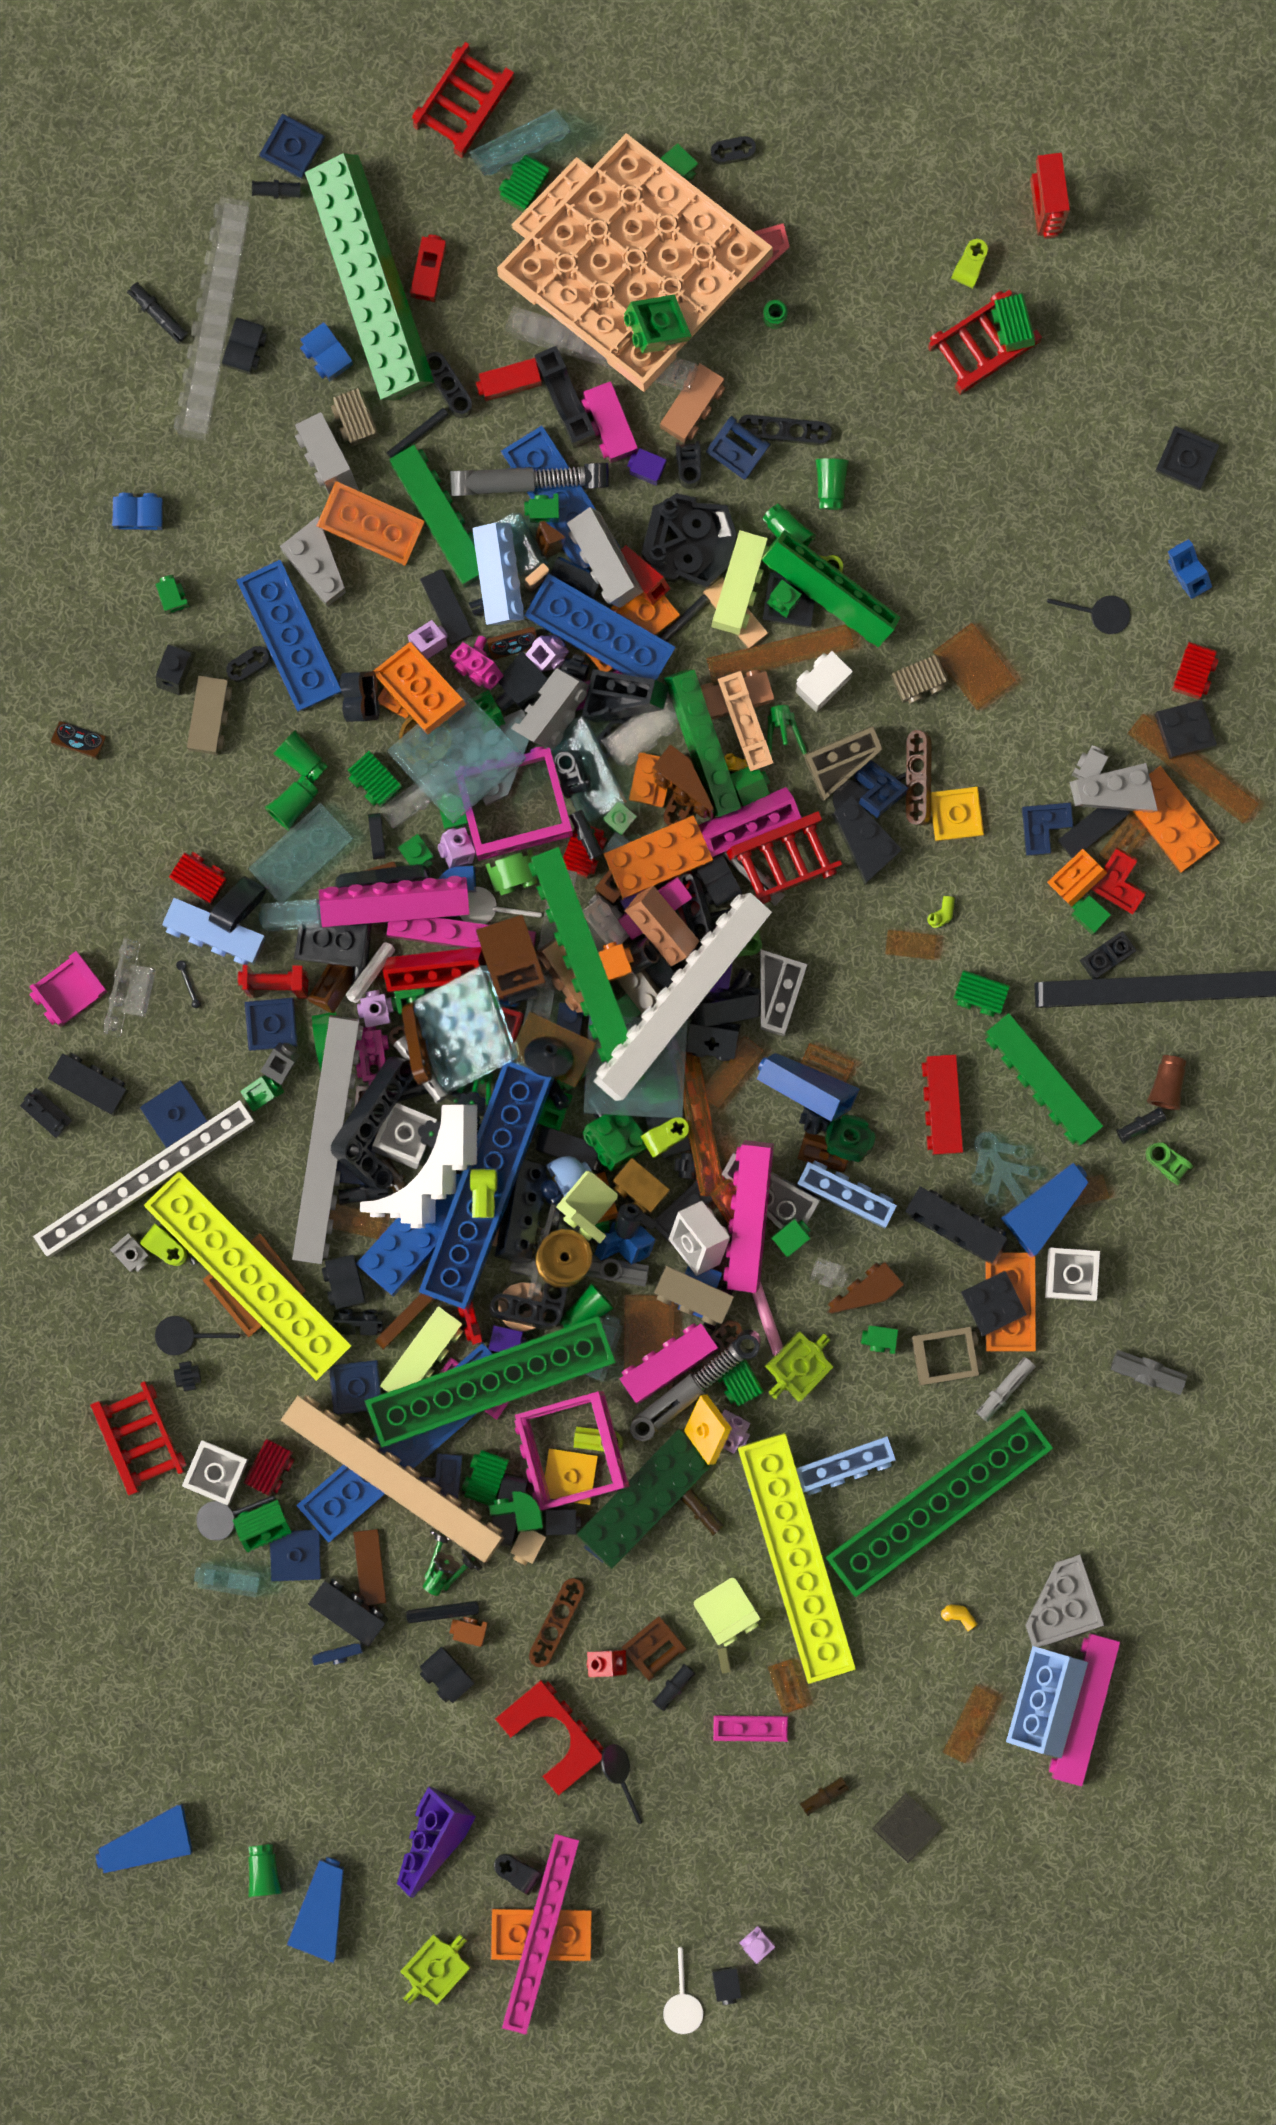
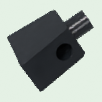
M168 644L156 673L157 688L180 696L196 652L174 644Z
M523 651L519 653L505 670L503 677L498 681L505 692L495 702L504 712L514 703L522 711H525L529 704L534 706L541 696L539 694L540 689L548 680Z

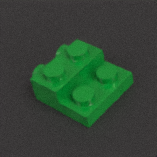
M675 294L633 301L624 313L625 325L627 327L631 326L634 333L632 336L633 344L636 348H640L642 354L662 351L667 345L687 342L692 337Z
M624 1106L609 1115L605 1114L587 1124L583 1131L587 1144L593 1146L598 1153L600 1162L607 1166L610 1171L615 1170L630 1161L631 1158H635L648 1150L641 1138L644 1133Z

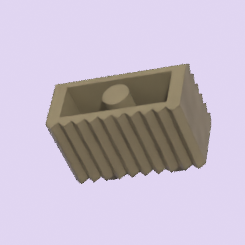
M361 388L333 398L335 405H332L331 409L335 419L340 418L343 427L339 429L344 442L349 441L352 447L378 437Z
M937 654L898 670L891 675L902 703L908 701L909 704L923 699L922 694L929 691L932 695L945 689L944 685L948 683Z

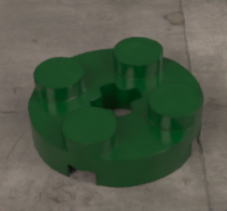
M844 1115L841 1119L833 1120L828 1125L825 1135L827 1151L845 1160L861 1162L872 1151L875 1143V1133L871 1131L868 1127L869 1124L864 1119L854 1115ZM852 1135L854 1141L847 1140L845 1137Z

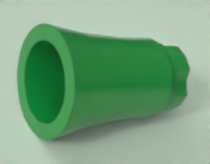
M836 458L815 459L818 499H820L819 509H843L849 460Z
M780 503L771 507L762 518L776 537L783 530H786L807 547L816 537V534L799 522Z
M294 730L273 753L274 756L284 761L301 776L306 777L312 784L328 768V765L321 761L322 758L304 741L297 730Z
M301 776L264 808L274 820L289 831L297 818L319 792L306 777Z
M591 1283L584 1294L565 1312L566 1315L561 1317L560 1323L564 1328L597 1316L601 1318L615 1308L602 1292Z
M273 1844L250 1846V1857H248V1897L283 1894L278 1878L276 1857L273 1854Z

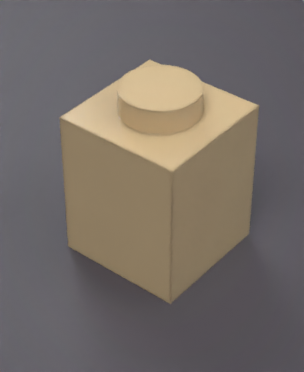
M536 1531L521 1532L510 1552L515 1555L513 1560L525 1566L528 1562L533 1564L546 1536Z

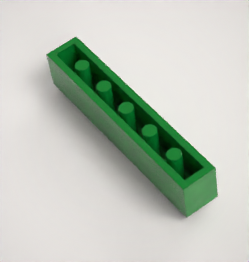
M415 445L390 458L389 461L462 586L466 587L480 579L474 535L471 531L469 533L465 531L462 525L466 522L459 511L454 512L450 506L453 500L447 490L442 492L438 483L441 480L436 471L428 469L426 462L429 460L422 448L417 450Z
M783 530L771 544L762 559L769 568L777 571L789 583L798 587L809 598L814 599L829 613L834 614L849 628L854 629L866 641L878 648L894 631L901 618L786 530Z
M695 669L684 670L665 677L664 680L666 685L669 686L668 692L693 766L713 806L714 817H720L741 809Z
M1009 1013L985 1032L987 1036L985 1039L986 1043L993 1051L996 1049L1000 1051L1003 1055L1000 1059L1009 1070L1011 1068L1015 1069L1019 1074L1016 1077L1025 1089L1028 1086L1035 1093L1032 1096L1040 1107L1046 1106L1051 1112L1048 1114V1117L1056 1126L1061 1124L1066 1130L1064 1136L1072 1145L1075 1143L1078 1146L1082 1145L1103 1127L1100 1121Z

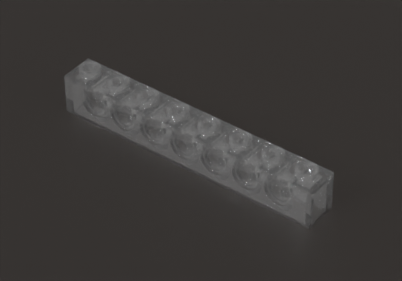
M515 306L512 307L505 327L508 336L548 349L557 345L561 353L614 369L607 363V359L560 321ZM676 358L654 382L691 393L698 373L697 364Z

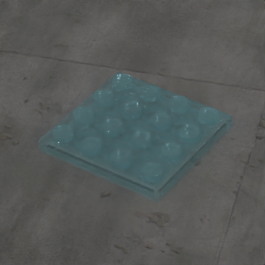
M461 686L455 691L466 703L464 707L428 735L418 724L415 725L387 750L390 756L452 823H455L526 760L523 753Z
M479 966L413 1001L414 1011L418 1017L416 1021L421 1024L420 1031L427 1043L432 1068L445 1092L450 1093L518 1058L487 966Z
M589 1016V1025H592V1021ZM623 1017L627 1031L634 1025L638 1026L643 1018ZM688 1020L684 1022L645 1071V1079L637 1082L623 1100L617 1101L593 1082L598 1076L596 1074L597 1070L607 1061L602 1063L597 1051L598 1048H601L598 1038L593 1040L588 1028L584 1113L682 1118Z

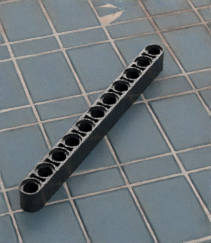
M1276 971L1034 983L1035 1008L1276 997Z

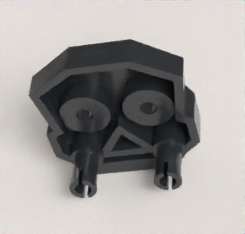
M678 493L654 505L642 555L666 581L676 583L680 579L707 590L728 570L737 533L728 506L697 503L695 497ZM693 521H699L701 526L694 528L692 526ZM669 529L676 539L665 543ZM691 556L693 560L691 563H685L683 558Z

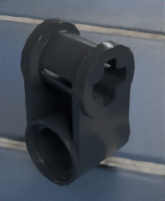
M696 441L693 444L675 442L680 484L686 489H695L701 482L700 441ZM692 471L697 477L692 481H688L684 478V474Z
M567 750L559 753L555 757L554 763L564 797L570 799L574 794L591 792V782L581 754L576 750ZM566 756L572 759L571 768L565 764Z
M508 1854L498 1856L494 1862L496 1873L527 1895L531 1894L542 1876L536 1869ZM509 1860L511 1870L501 1872L499 1863L501 1861L505 1863Z

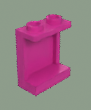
M77 951L39 982L29 986L33 991L29 995L38 1006L42 1003L46 1008L47 1012L44 1015L52 1025L57 1023L60 1027L108 992Z

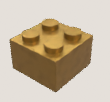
M633 1158L613 1180V1183L616 1185L614 1190L624 1199L627 1196L634 1200L633 1204L639 1206L643 1214L647 1211L651 1215L670 1192L665 1185Z

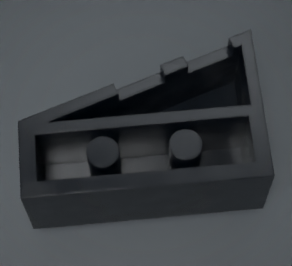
M593 669L582 717L598 723L664 710L669 686L654 679Z
M853 796L832 814L864 885L902 850Z

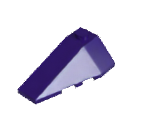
M428 1786L417 1807L415 1816L420 1818L416 1831L411 1830L409 1837L413 1839L411 1851L404 1855L397 1884L409 1897H414L462 1842L476 1818L463 1803Z

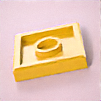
M978 787L931 792V813L935 841L984 836Z

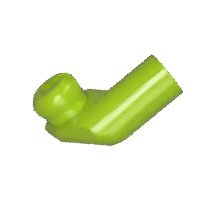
M943 896L942 908L935 913L929 914L927 918L930 926L940 928L952 920L955 898Z

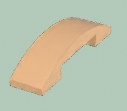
M741 671L719 678L718 682L750 771L772 764L773 760Z

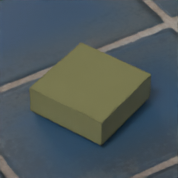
M717 1648L722 1674L732 1671L727 1648Z

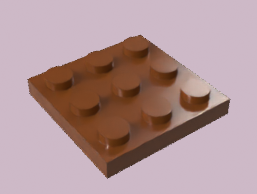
M261 1234L250 1241L301 1295L306 1292L305 1288ZM211 1273L203 1279L204 1283L248 1337L263 1327Z

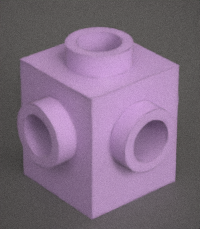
M549 635L538 637L525 655L543 672L555 670L556 668L559 669L563 665L564 658L569 651L565 648L564 642L559 637Z
M465 827L461 829L452 828L442 834L438 850L441 858L446 859L449 869L473 863L475 847L472 836H468Z
M379 990L365 992L366 997L360 999L361 1003L357 1004L359 1018H364L366 1028L391 1023L390 1012H394L391 997L386 998V993L380 994ZM372 1004L379 1006L378 1012L372 1010Z
M724 1409L722 1415L732 1429L723 1449L734 1454L738 1446L746 1444L750 1434L746 1433L750 1423Z

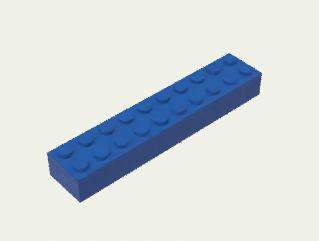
M508 1060L504 1061L477 1134V1165H467V1170L463 1171L421 1284L420 1293L462 1309H469L552 1086L553 1077L540 1076L527 1067ZM471 1169L497 1170L494 1218L472 1217L473 1191L470 1188Z

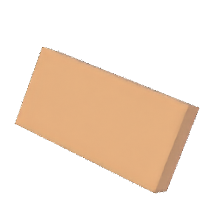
M544 563L525 578V586L530 592L542 584L549 573V569Z

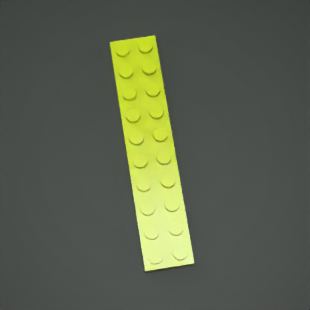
M180 1171L144 1204L153 1216L316 1381L352 1347Z
M782 1433L737 1447L808 1684L856 1670L786 1434Z

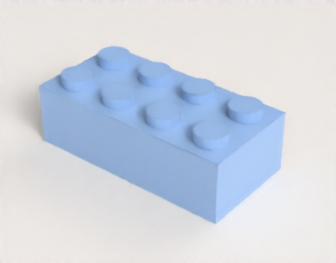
M1033 1646L1006 1742L1042 1754L1062 1758L1088 1662Z

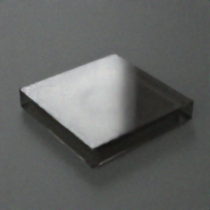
M906 1792L872 1827L907 1863L942 1828Z

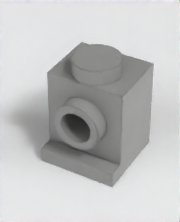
M1091 746L1088 754L1083 752L1077 763V766L1081 768L1080 770L1075 768L1072 776L1082 779L1099 775L1108 759L1104 755L1105 751L1096 746Z
M129 1233L110 1249L129 1272L134 1270L139 1272L148 1264L146 1259L150 1257L149 1254ZM129 1250H134L135 1252L133 1259L127 1258L126 1254Z

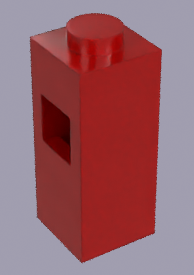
M428 235V237L422 236L410 292L411 298L435 302L447 247L446 241L442 240L440 236Z
M535 358L479 373L480 381L476 382L479 396L484 395L486 401L542 386Z
M625 545L621 552L643 590L640 595L654 605L670 590V587L661 574Z

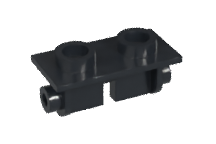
M37 1088L32 1093H28L23 1099L24 1102L20 1105L55 1138L72 1122L70 1117Z
M340 1309L339 1311H334L333 1327L340 1334L355 1335L356 1326H360V1335L377 1336L378 1333L383 1332V1312L373 1309H367L363 1312Z

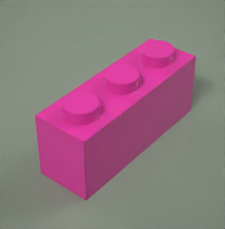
M611 381L584 391L585 399L581 400V403L586 413H591L593 422H591L596 436L600 435L603 443L599 447L604 459L608 457L610 463L632 455V453H638V447Z

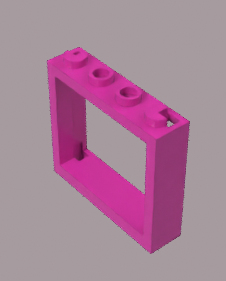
M536 747L530 750L531 753L523 755L521 753H513L508 755L507 759L501 761L490 759L483 762L481 766L474 767L473 765H468L460 768L459 772H455L478 861L573 836L550 748ZM545 760L562 824L481 844L465 781Z
M598 1391L515 1415V1431L522 1440L520 1451L522 1457L527 1459L529 1468L526 1469L529 1482H533L535 1490L533 1492V1499L538 1504L540 1511L629 1487L604 1391ZM592 1403L613 1483L551 1500L530 1419Z

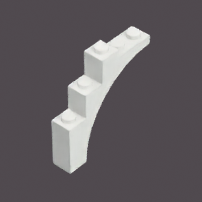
M442 1105L441 1126L437 1141L429 1160L420 1173L406 1187L391 1196L377 1201L360 1202V1212H370V1217H385V1213H390L391 1218H401V1223H411V1228H426V1223H435V1199H446V1194L456 1193V1170H467V1165H477V1105Z

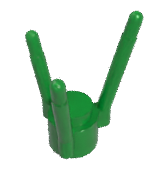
M789 705L771 707V715L767 716V746L770 755L774 724L775 728H781L784 745L788 744L786 727L791 724L802 754L807 753L795 722L794 712H790Z

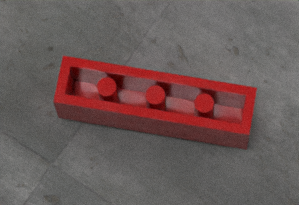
M481 947L387 957L383 968L387 992L482 982L487 971L486 960Z
M956 1055L927 1056L925 1058L926 1062L921 1063L922 1077H927V1087H923L924 1102L928 1101L929 1111H925V1125L930 1126L931 1132L930 1136H926L927 1150H932V1156L962 1154Z

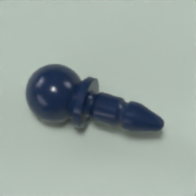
M545 1180L541 1185L542 1197L546 1199L548 1204H553L558 1213L562 1215L563 1212L556 1207L561 1202L562 1193L559 1191L555 1181Z

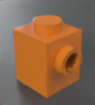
M616 941L602 946L603 951H600L599 955L609 981L633 973L630 963L634 960L629 948L624 949L623 945H617Z

